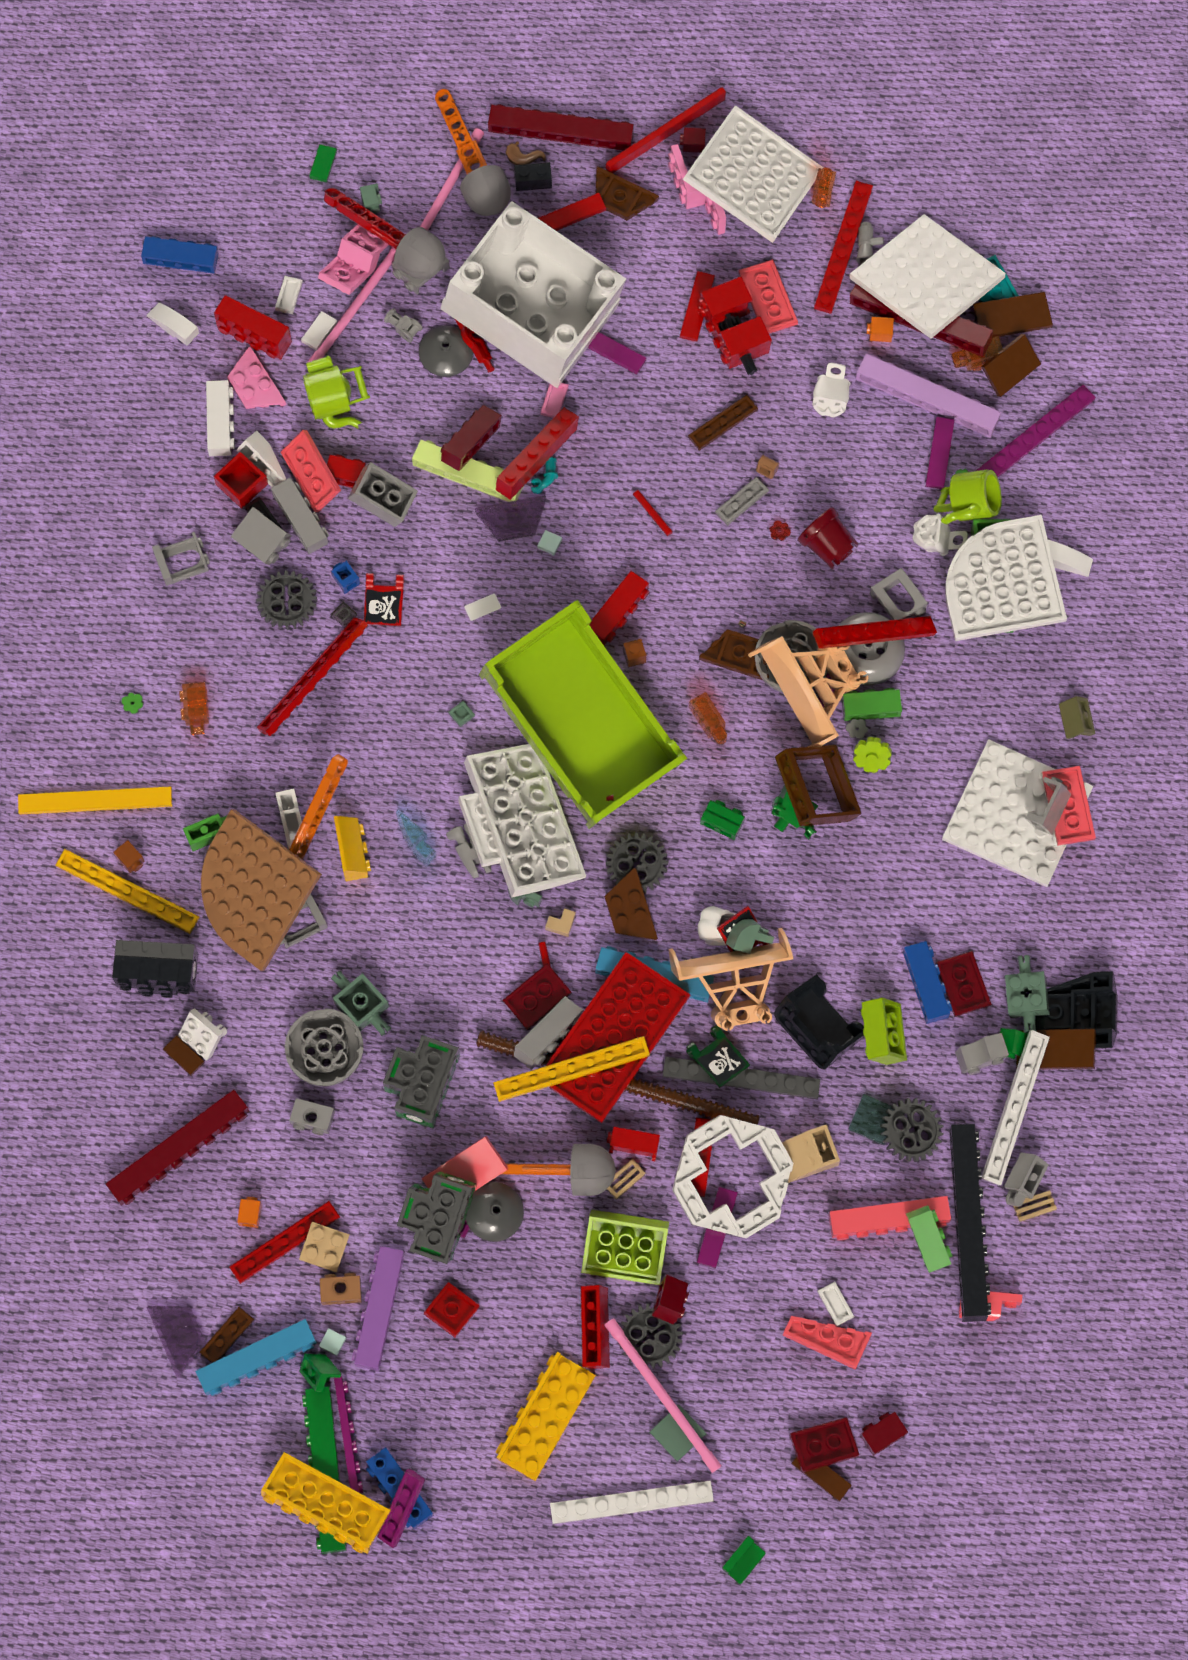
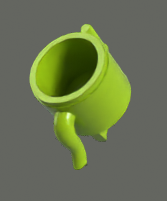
M329 355L307 362L308 373L302 377L314 419H322L326 426L333 429L347 425L358 429V424L363 423L354 417L334 418L333 416L350 411L349 405L370 398L362 375V366L339 370L338 365L333 366ZM354 371L361 397L350 401L351 387L349 381L342 373Z
M979 470L954 474L950 487L941 489L940 497L933 508L936 513L953 511L941 518V522L947 525L955 520L969 521L997 516L1001 510L1002 495L1000 483L995 472L992 470ZM948 495H950L951 503L945 504Z

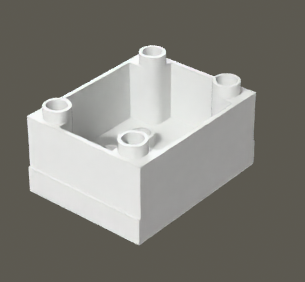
M511 201L450 280L446 296L442 301L441 310L558 388L617 309L626 278Z

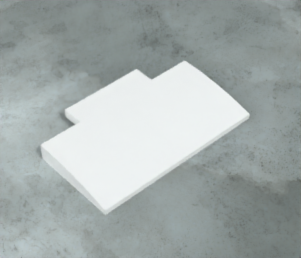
M530 744L467 756L464 764L474 793L459 796L458 801L481 867L500 863L511 897L546 890L585 878L586 873L550 774Z

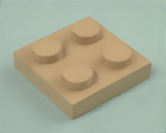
M312 1222L299 1260L337 1273L350 1234Z

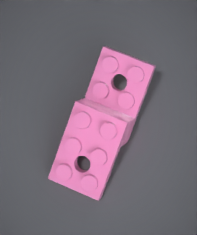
M678 144L672 145L671 153L668 154L670 160L668 167L671 173L674 172V185L681 192L679 193L681 204H685L686 209L705 204L707 213H711L712 216L711 225L713 230L716 229L718 235L724 234L726 227L724 209L683 180L688 171Z
M357 224L342 238L337 257L319 272L318 279L350 295L376 270L380 253L389 244Z

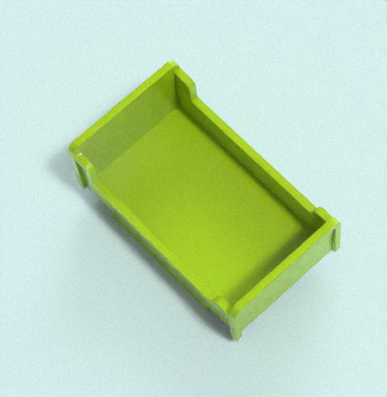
M576 600L489 660L483 666L479 676L482 680H487L502 701V707L567 798L572 799L587 820L585 824L587 828L591 829L604 817L673 768H677L688 758L677 743L669 738L589 626L591 623L589 615L579 600ZM614 795V801H606V797Z

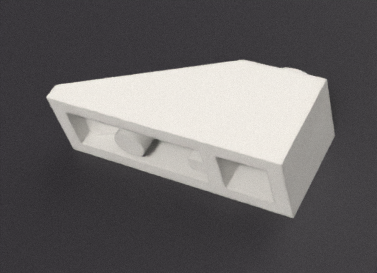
M258 431L248 437L236 450L238 453L241 452L267 476L268 484L271 487L286 480L271 445Z

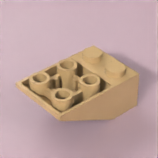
M827 1125L808 1130L782 1142L794 1163L788 1183L839 1166L840 1159Z

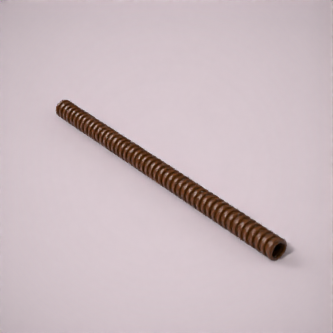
M482 1030L479 1033L476 1044L477 1047L483 1046V1049L489 1048V1051L493 1049L496 1053L499 1051L500 1054L506 1053V1056L512 1055V1058H515V1046L519 1041L514 1042L513 1039L508 1040L507 1037L503 1039L500 1035L497 1037L496 1034L490 1035V1032L485 1033ZM554 1052L548 1053L545 1056L546 1058L544 1062L541 1064V1067H544V1065L546 1066L551 1057L554 1055ZM636 1077L633 1078L624 1091H629V1094L634 1093L635 1096L639 1094L642 1098L643 1096L646 1099L652 1098V1101L658 1100V1103L662 1101L665 1105L668 1103L671 1107L675 1105V1108L681 1107V1110L687 1109V1112L691 1110L694 1114L696 1112L699 1113L700 1116L704 1114L705 1117L710 1116L711 1119L722 1115L758 1125L760 1119L759 1115L747 1114V1111L741 1112V1109L737 1111L736 1108L733 1107L731 1109L730 1106L724 1107V1104L718 1105V1102L712 1103V1100L708 1102L705 1098L703 1100L700 1099L699 1096L695 1098V1095L689 1096V1093L683 1094L682 1091L679 1093L676 1089L672 1091L671 1088L666 1089L665 1086L659 1087V1084L653 1085V1082L648 1083L647 1080L643 1082L642 1079L639 1078L637 1080Z

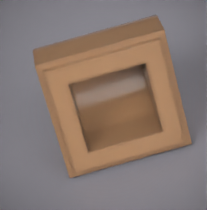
M762 455L758 461L756 472L773 479L780 463Z

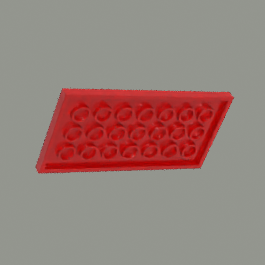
M625 952L546 1066L644 1036L649 1054H651L691 995ZM648 1057L550 1086L549 1088L603 1123Z

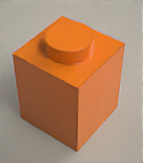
M872 317L871 323H867L866 334H870L869 341L892 342L894 318Z
M246 1197V1199L240 1200L237 1220L239 1226L259 1228L262 1203L258 1201V1198Z

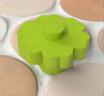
M868 737L866 741L860 740L855 745L853 761L857 767H863L865 772L876 773L878 769L885 770L890 765L892 749L888 743H881L880 738Z

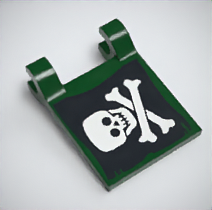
M716 1024L711 1028L712 1032H710L711 1036L715 1039L714 1042L701 1051L692 1042L686 1047V1052L691 1058L696 1060L714 1083L721 1088L748 1068L750 1064Z

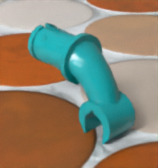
M550 457L545 463L544 479L535 478L531 480L532 485H538L537 487H531L534 494L542 493L545 488L558 478L556 458Z

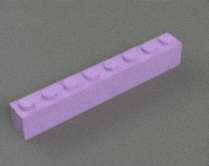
M866 354L857 371V380L941 417L955 419V423L991 438L1000 419L1001 412L995 407L983 405L977 399L967 398L962 393L951 391L942 384L937 385L926 377H919L910 370L898 368L894 363L882 361L876 355Z

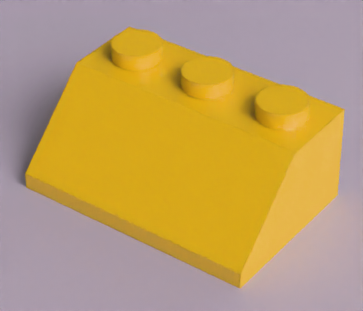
M334 816L345 881L368 878V872L371 871L369 860H365L364 855L368 851L366 842H362L361 835H365L363 824H359L358 818Z

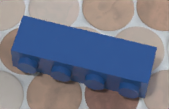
M145 236L141 258L143 264L215 274L219 253L217 246L209 243L197 244L193 241L182 242L173 238L161 239L157 236Z
M927 941L904 947L903 955L926 1024L949 1018L952 1007L950 1001L945 999L944 993H946L944 983L939 980L938 975H940L938 965L933 962L932 957H934L932 947L928 946Z

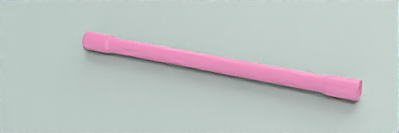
M475 128L471 134L472 140H476L477 144H479L484 132ZM467 150L465 156L472 155L473 150ZM460 159L456 162L420 226L427 231L464 169Z
M391 247L382 263L308 362L325 357L331 346L394 262L395 248Z
M614 1318L605 1324L607 1330L617 1340L693 1444L712 1473L715 1472L722 1465L707 1448L636 1351Z

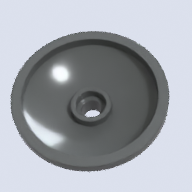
M444 325L431 329L423 336L419 344V358L422 365L430 373L437 376L451 377L458 375L467 369L473 359L474 353L462 339L460 328ZM444 344L449 345L447 348L443 347Z
M499 1182L486 1183L474 1191L470 1208L466 1214V1223L477 1237L485 1241L499 1242L506 1240L514 1235L522 1224L524 1217L522 1200L517 1192L506 1184ZM493 1207L499 1208L498 1214L493 1212Z

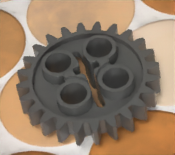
M285 570L284 575H281L278 571V577L276 578L271 574V581L264 579L266 586L260 585L261 591L257 592V596L260 598H257L256 602L260 604L257 606V609L261 611V618L265 617L266 623L271 621L272 627L278 624L279 630H281L284 625L289 630L290 625L296 629L297 623L304 626L302 620L310 621L308 615L314 616L312 609H317V605L314 602H317L318 599L315 596L317 593L316 589H313V583L308 584V578L302 580L303 576L301 573L296 577L295 571L288 575L287 570ZM286 585H288V596H289V599H288V607H289V615H285V613H286V606H285V602H284V601L286 600V596H285V586H286ZM296 588L301 590L297 594L292 593V590ZM276 589L282 590L280 594H273V591ZM295 606L301 607L299 611L292 610ZM276 607L282 608V610L279 612L273 611V609Z
M636 832L633 838L628 833L626 840L621 836V843L614 841L616 848H609L612 854H607V859L611 861L606 862V866L611 867L607 870V874H613L610 877V881L616 879V886L633 869L634 862L638 861L642 850L646 849L640 860V865L636 866L638 873L646 875L645 879L640 880L643 892L646 894L648 887L653 891V884L660 886L658 879H665L662 873H667V868L663 866H667L668 861L663 860L667 857V853L661 854L664 847H657L659 845L658 840L653 843V836L645 839V833H643L642 837H639ZM635 847L638 849V853L632 855L628 852V849ZM651 856L655 859V862L649 864L645 861V858ZM625 863L629 866V869L622 871L619 869V865Z
M910 1098L905 1099V1104L902 1100H899L898 1106L892 1104V1110L888 1109L885 1111L888 1116H884L882 1119L886 1124L880 1125L885 1131L881 1132L880 1135L886 1136L882 1143H889L886 1150L893 1149L892 1156L899 1154V1160L906 1156V1162H910L912 1158L914 1162H918L919 1157L921 1160H925L926 1155H933L931 1150H938L935 1144L942 1143L938 1137L944 1135V1133L939 1132V1129L944 1127V1125L938 1124V1121L942 1118L935 1117V1114L938 1112L937 1110L930 1111L931 1104L925 1107V1100L918 1104L917 1098H914L912 1103ZM915 1112L920 1115L919 1122H916L913 1118ZM897 1119L903 1123L902 1129L896 1127ZM914 1127L915 1131L910 1133L909 1129ZM922 1130L928 1134L927 1141L921 1138ZM904 1138L910 1140L911 1144L909 1148L904 1146Z
M646 1304V1309L644 1310L639 1305V1312L631 1309L632 1316L625 1315L627 1322L621 1321V1325L624 1327L622 1330L645 1363L647 1365L651 1364L652 1370H654L657 1363L662 1368V1361L670 1364L668 1357L670 1356L675 1359L676 1355L673 1351L680 1352V1348L676 1344H682V1340L678 1339V1337L682 1336L683 1332L677 1331L681 1324L673 1325L652 1316L653 1309H650L649 1304ZM650 1318H655L658 1320V1325L650 1327L647 1321ZM665 1326L664 1330L659 1331L654 1335L653 1341L651 1339H648L641 1346H635L637 1343L647 1338L648 1332L650 1334H653L660 1327ZM635 1329L642 1332V1336L638 1339L631 1336V1332ZM660 1335H668L670 1341L666 1344L659 1341ZM645 1346H651L654 1352L651 1355H645L642 1349Z

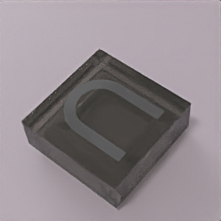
M343 601L330 615L345 628L357 616V613Z

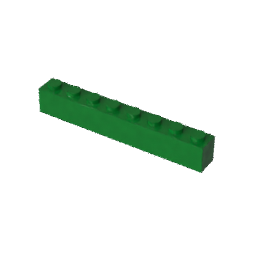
M329 1386L324 1387L323 1392L315 1391L313 1388L305 1389L306 1395H302L303 1407H307L308 1415H304L305 1427H309L310 1434L306 1435L307 1448L311 1447L312 1454L308 1456L309 1466L340 1482L331 1389ZM319 1531L320 1537H316L317 1550L321 1549L322 1554L347 1551L346 1542L344 1544L334 1539L332 1534L328 1532L324 1534Z

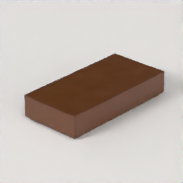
M177 1035L163 1048V1051L190 1076L205 1063Z

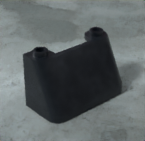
M816 974L786 995L775 1009L774 1016L777 1022L819 1068L826 1069L864 1038V1026L857 1021L848 1024L823 997L827 991L826 984Z

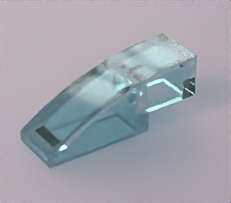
M398 809L396 816L403 838L412 853L427 868L437 857L436 851L425 843L428 839L427 833Z

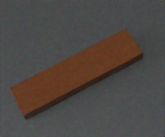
M746 394L690 433L688 438L700 451L756 412L758 407Z

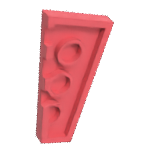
M791 1316L783 1336L856 1370L872 1333Z

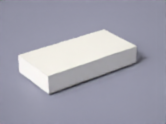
M288 276L284 277L275 306L276 311L288 314L294 313L303 280Z
M321 311L301 341L317 351L337 324V320Z
M836 1282L817 1291L836 1326L854 1318Z

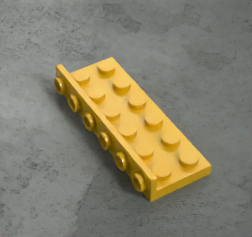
M559 1352L555 1356L553 1354L550 1356L546 1363L549 1366L545 1373L541 1372L536 1381L538 1383L535 1391L531 1389L526 1398L529 1402L525 1408H520L516 1415L518 1421L515 1426L511 1424L506 1432L507 1440L505 1443L501 1442L495 1452L498 1454L497 1460L534 1481L540 1475L596 1377L595 1374L565 1358Z
M283 1452L261 1489V1496L265 1502L271 1505L274 1503L279 1505L280 1509L285 1513H293L299 1516L298 1519L300 1521L317 1526L316 1529L324 1534H327V1532L332 1534L335 1540L343 1544L346 1542L352 1545V1548L358 1553H369L373 1541L390 1514V1509Z

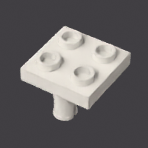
M194 1008L189 1012L178 1037L207 1061L212 1057L221 1037L227 1034V1029L221 1024L215 1026L211 1023L213 1020L211 1015L207 1016V1012L201 1014Z

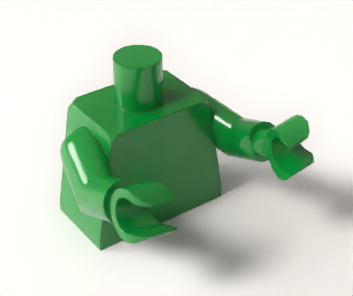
M784 785L780 795L772 802L773 809L771 814L779 817L774 827L781 832H784L789 823L796 828L800 827ZM812 802L814 810H816L818 805ZM814 825L801 826L805 828L803 835L808 840L812 834L817 832L814 829Z

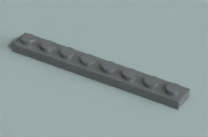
M665 1056L663 1077L716 1085L696 1061ZM746 1068L724 1086L818 1100L821 1079Z

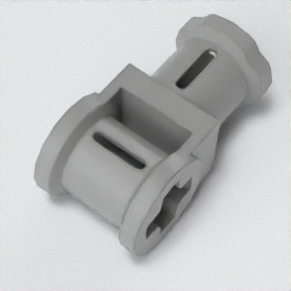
M394 308L384 318V322L393 325L396 332L409 343L413 341L416 333L423 329L418 321L407 315L402 317Z

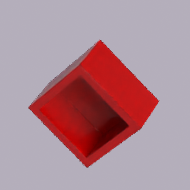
M241 452L213 476L216 486L241 509L268 485L267 476Z

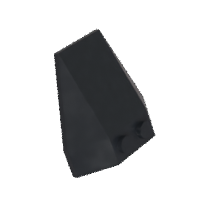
M1113 971L1092 972L1047 989L1049 1015L1035 1016L1036 1030L1095 1029L1096 1049L1113 1048L1117 1036L1118 995Z

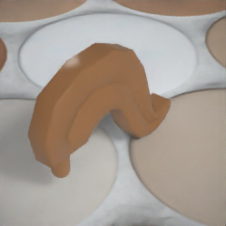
M518 141L515 144L511 143L506 149V156L514 165L531 164L538 158H542L543 161L546 160L544 152L540 150L522 154L518 147Z

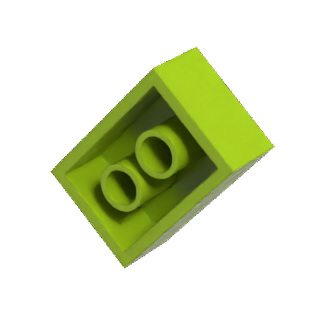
M885 998L862 1002L861 1015L864 1020L863 1034L866 1039L865 1053L868 1060L885 1065L907 1061L901 1004Z

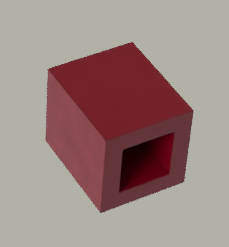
M684 128V134H680V145H683V152L702 153L705 148L706 128Z

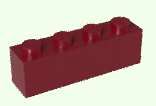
M482 405L479 410H475L471 418L463 423L461 429L452 435L451 440L448 443H444L441 448V461L460 471L500 428L502 415L485 405Z

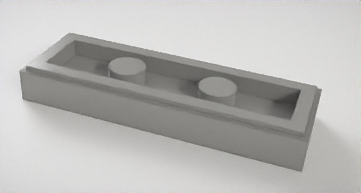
M755 477L719 507L715 514L728 526L767 494L769 489Z

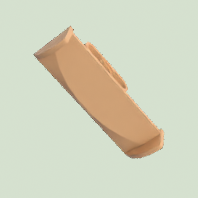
M783 636L761 645L750 652L748 656L752 657L758 653L762 654L812 743L807 747L822 746L839 736L830 721V717L843 694L857 689L862 683H866L869 676L863 677V675L867 674L865 671L856 673L844 651L850 646L818 648L817 651L792 653ZM796 660H799L811 682H808ZM825 670H827L831 679L823 678ZM812 687L815 688L817 694L819 695L821 701L823 702V704H824V706H825L824 708L822 707V705H821L820 701L818 700L816 694L814 693Z
M778 928L779 943L753 947L750 954L734 951L678 961L673 948L668 949L671 971L679 981L699 978L716 1005L711 1011V1018L718 1027L723 1028L725 1031H728V1029L732 1030L736 1025L761 1021L766 1024V1021L767 1023L771 1022L772 1014L763 999L773 965L776 962L792 960L793 955L788 938L782 928ZM764 965L761 975L739 979V969ZM731 971L732 980L707 984L703 976ZM757 985L755 995L746 987ZM738 988L751 998V1000L730 1003ZM725 991L718 1001L714 993ZM739 1010H744L743 1015L736 1016Z

